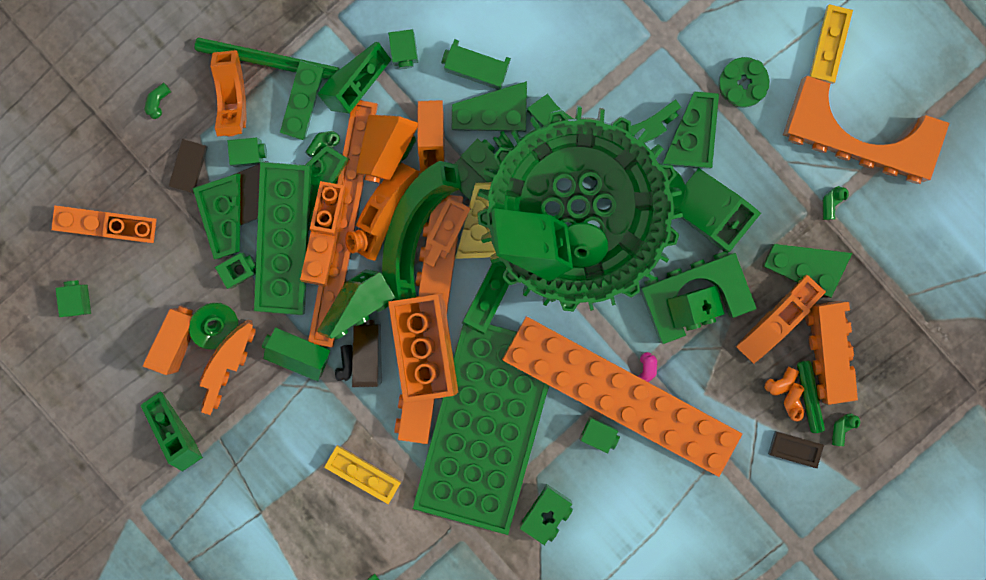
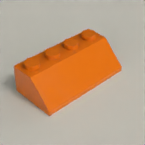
M444 294L388 302L403 402L407 403L456 395L458 393Z

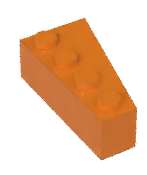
M833 301L814 304L810 308L811 311L805 316L807 326L811 327L812 336H809V345L815 353L816 360H813V370L819 379V385L816 386L819 400L822 399V403L827 405L858 400L856 373L854 366H850L849 361L853 360L854 351L850 341L847 340V336L852 332L851 322L845 316V311H850L849 302Z

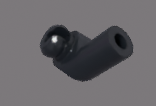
M343 345L340 347L342 368L335 369L337 381H348L352 375L353 347L352 345Z

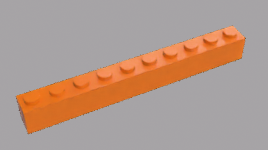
M449 195L443 199L431 213L429 223H425L423 237L428 239L448 197L462 204L464 198L462 196ZM458 236L450 253L447 254L446 258L439 257L435 267L424 263L430 252L425 247H421L419 261L423 262L422 272H417L416 286H420L419 296L416 297L443 293L446 314L448 311ZM400 394L398 408L402 409L401 419L396 418L394 433H399L398 440L428 444L435 399L404 403L403 396Z

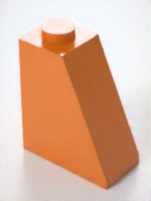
M443 100L418 101V156L420 174L438 161L445 162Z
M368 115L356 173L364 175L365 180L369 182L379 183L380 179L391 180L418 128V122L400 116Z
M179 306L178 309L172 308L169 310L144 361L143 367L164 375L179 372L191 339L189 326L193 315L192 309Z

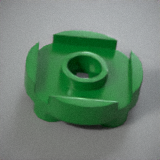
M740 57L732 60L724 67L718 82L722 97L733 106L739 108L756 105L766 96L770 84L769 75L763 63L749 57ZM742 76H746V79L750 80L747 89H743V86L737 83L741 80Z

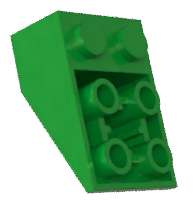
M700 168L686 182L685 197L678 208L683 214V217H681L719 249L727 253L735 247L761 214L744 198Z
M496 208L491 210L496 256L547 281H551L573 269L566 223L551 215Z
M365 269L346 281L317 332L330 339H339L348 333L347 329L354 324L358 326L369 319L368 315L374 311L380 312L389 306L388 302L393 300L395 296L381 272Z

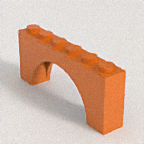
M805 76L801 79L783 136L789 137V142L803 145L804 142L813 145V150L826 153L827 150L836 153L835 157L842 160L850 161V158L860 161L859 165L873 169L874 166L882 168V172L887 175L897 176L900 174L906 176V180L911 183L921 184V182L931 180L950 123L925 115L918 118L910 133L896 143L888 145L865 143L845 132L835 120L829 105V88L831 83L810 76Z

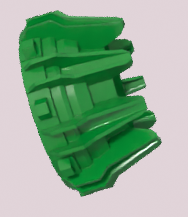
M578 105L575 119H568L561 110L550 112L548 125L543 127L539 125L534 117L530 118L535 129L524 137H521L515 129L511 132L517 145L513 148L499 147L494 154L499 169L485 167L484 171L485 175L493 178L490 190L479 189L478 196L489 201V206L477 213L478 224L490 229L488 233L482 235L481 241L482 243L492 241L494 249L495 240L491 212L494 208L551 215L564 223H588L591 220L599 223V228L608 239V251L604 259L590 267L573 266L572 270L551 281H547L496 256V253L491 255V263L503 261L506 265L503 279L509 285L522 282L525 285L523 288L524 296H527L531 290L543 296L542 301L545 306H547L551 299L559 300L563 311L574 312L578 304L588 302L590 311L594 310L593 303L610 299L613 306L616 305L614 296L620 293H624L632 298L640 292L639 281L644 276L652 280L655 279L652 269L660 259L666 263L669 260L662 251L667 246L676 245L679 238V233L671 227V221L683 217L681 210L674 209L673 196L682 195L679 187H669L670 182L676 176L673 165L660 164L656 160L664 149L658 144L650 150L642 142L648 132L643 128L635 135H631V121L622 116L611 124L604 122V108H599L597 119L581 117L582 107ZM585 177H595L597 179L596 185L590 189L585 188L582 185ZM559 179H569L571 186L567 190H560L556 186ZM606 197L611 200L610 206L604 210L597 207L598 200ZM576 199H581L585 202V207L581 211H574L571 208V203ZM550 201H556L560 208L555 213H549L545 209L546 204Z

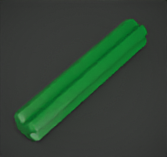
M810 361L798 362L797 368L800 383L804 387L803 397L810 431L814 434L824 432L825 427L812 364Z

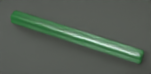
M196 38L194 49L197 52L212 55V53L237 50L240 61L295 73L297 72L299 61H305L325 68L323 79H329L340 70L335 66L204 38Z

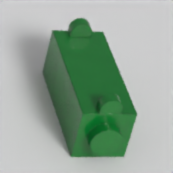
M454 39L450 50L446 49L442 57L441 63L445 64V72L500 90L511 58L506 57L503 62L458 46L459 40Z
M276 327L271 336L267 334L262 344V348L265 349L263 359L317 382L323 375L331 351Z

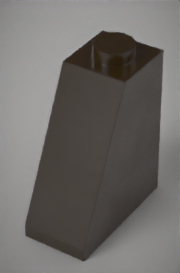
M367 320L358 326L354 325L352 387H378L382 383L381 324H375V320Z

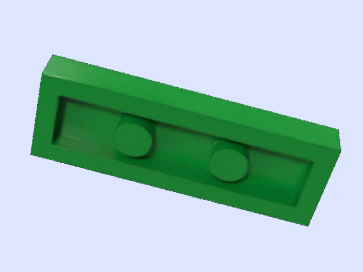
M299 61L280 133L305 140L325 68L305 61Z
M503 261L491 264L462 321L463 325L482 335L486 333L509 287V284L503 279L506 268Z

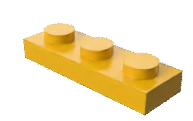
M831 4L826 6L810 77L831 84L835 83L853 10Z
M339 445L335 447L324 467L388 505L401 484L400 480Z

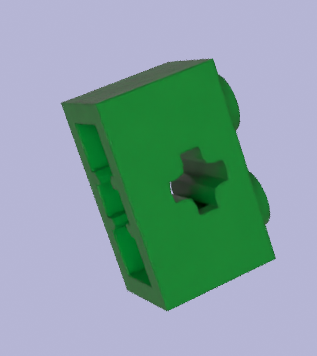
M717 285L668 299L675 328L686 327L687 331L700 328L701 324L707 325L716 322L715 317L725 314Z
M546 484L519 524L520 529L545 546L548 540L552 542L559 532L557 526L562 520L566 521L573 511L571 508L572 501ZM551 510L553 519L547 518L544 521L542 513H549Z

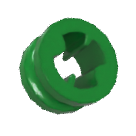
M503 131L500 132L499 137L492 138L498 148L500 146L514 147Z

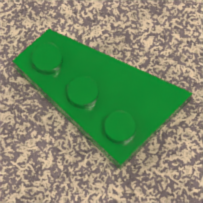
M527 81L452 104V130L513 131L515 129L517 132H526Z
M693 92L662 164L708 169L713 167L719 101L718 93Z
M325 146L305 164L312 165L310 223L320 181L336 184L340 173L349 161L348 157L330 146Z
M234 174L193 188L214 260L239 253L240 174Z
M773 244L762 267L796 283L805 275H808L825 291L824 296L832 298L852 253Z

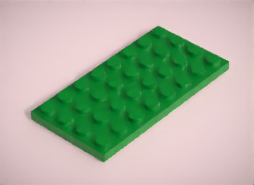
M490 324L486 333L482 335L465 325L462 326L453 359L458 393L454 396L443 397L413 505L414 510L505 535L509 534L549 385L502 360L517 331Z

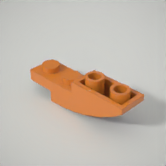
M401 162L397 166L391 180H383L376 188L356 223V226L361 228L366 234L368 242L366 251H358L357 253L367 259L376 260L394 211L405 191L418 177L420 171Z
M320 181L310 225V238L300 278L301 282L326 286L339 234L345 194L344 185Z
M54 205L51 230L154 243L157 219Z
M805 275L735 347L753 364L756 363L811 311L810 308L825 294V291L812 278Z
M247 319L226 336L204 368L199 385L207 388L201 405V413L211 415L213 408L218 409L222 395L218 394L221 385L226 386L230 372L226 370L230 369L237 372L239 365H244L248 353L244 349L247 342H252L256 331L255 328H252L253 323L251 320Z

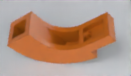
M238 51L212 53L210 67L217 95L216 135L217 137H231L242 134L243 128H246L247 114L244 80Z

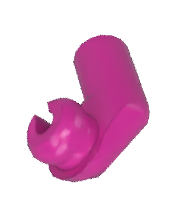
M645 352L640 357V361L643 364V372L638 377L650 382L657 375L658 361L650 352Z

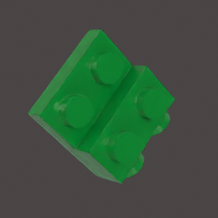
M477 138L454 163L458 165L461 185L459 191L470 201L475 183L492 182L493 178L484 174L485 167L499 169L493 153L495 148L486 139L481 142Z

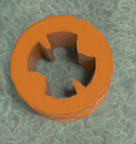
M364 231L347 232L345 241L348 251L352 254L358 251H366L368 242Z

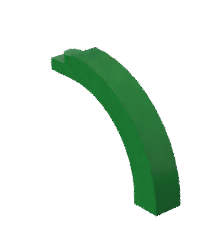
M548 93L527 108L529 115L534 117L541 127L548 125L550 112L561 110L568 119H574L558 107ZM675 99L647 120L631 125V135H635L644 128L648 134L642 142L648 143L667 131L662 122L664 121L666 124H669L679 116L677 111L682 107Z
M438 161L428 167L408 187L394 211L386 234L382 259V276L395 296L391 301L416 298L414 261L418 240L427 219L437 205L447 196L461 189L458 165Z

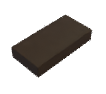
M182 139L169 187L194 194L193 188L197 186L208 146Z
M775 431L768 454L818 469L824 445Z

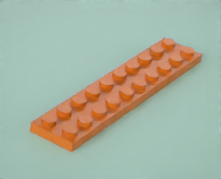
M525 316L502 358L508 364L720 477L743 435L734 428Z

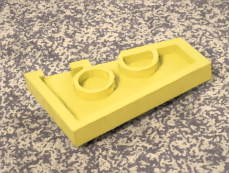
M491 182L475 183L469 205L471 210L464 224L455 259L488 258L496 253L492 241L482 243V235L488 233L490 229L478 224L477 215L480 210L489 206L488 200L478 196L479 189L490 190Z

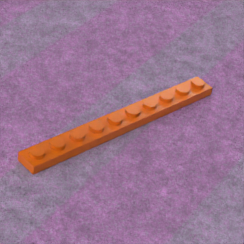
M360 100L350 112L343 155L348 157L349 161L340 173L337 183L345 186L339 234L326 286L318 285L308 339L309 342L321 346L334 347L335 338L330 339L320 335L317 330L346 282L351 253L347 249L345 238L347 232H355L365 180V176L356 173L368 115H377L378 104Z

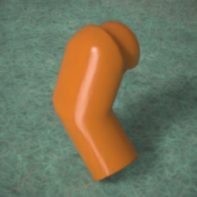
M788 366L782 379L777 381L769 379L766 381L765 390L775 396L788 392L795 382L799 371Z
M793 383L784 400V406L789 417L793 421L798 422L804 417V409L800 402L804 387L798 383Z

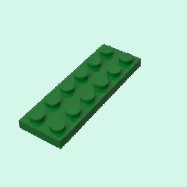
M260 162L254 311L296 315L305 314L306 283L301 282L300 278L309 238L312 165Z

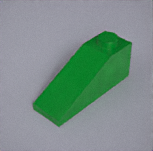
M374 42L334 73L317 93L330 111L350 114L390 63L391 58L379 42Z
M161 391L140 405L168 464L183 472L203 458L193 437Z

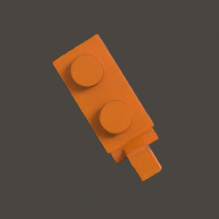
M450 197L447 198L426 241L425 249L430 252L424 262L425 264L435 267L439 257L446 258L447 254L450 253L471 210L470 207Z

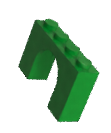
M726 251L713 255L714 260L705 263L704 259L691 263V269L682 272L681 268L667 272L668 277L658 280V277H655L654 280L644 281L645 286L640 288V292L661 344H666L686 336L683 327L675 328L668 299L677 297L683 285L693 279H705L715 286L717 285L728 316L731 318L757 309L736 253L728 254Z

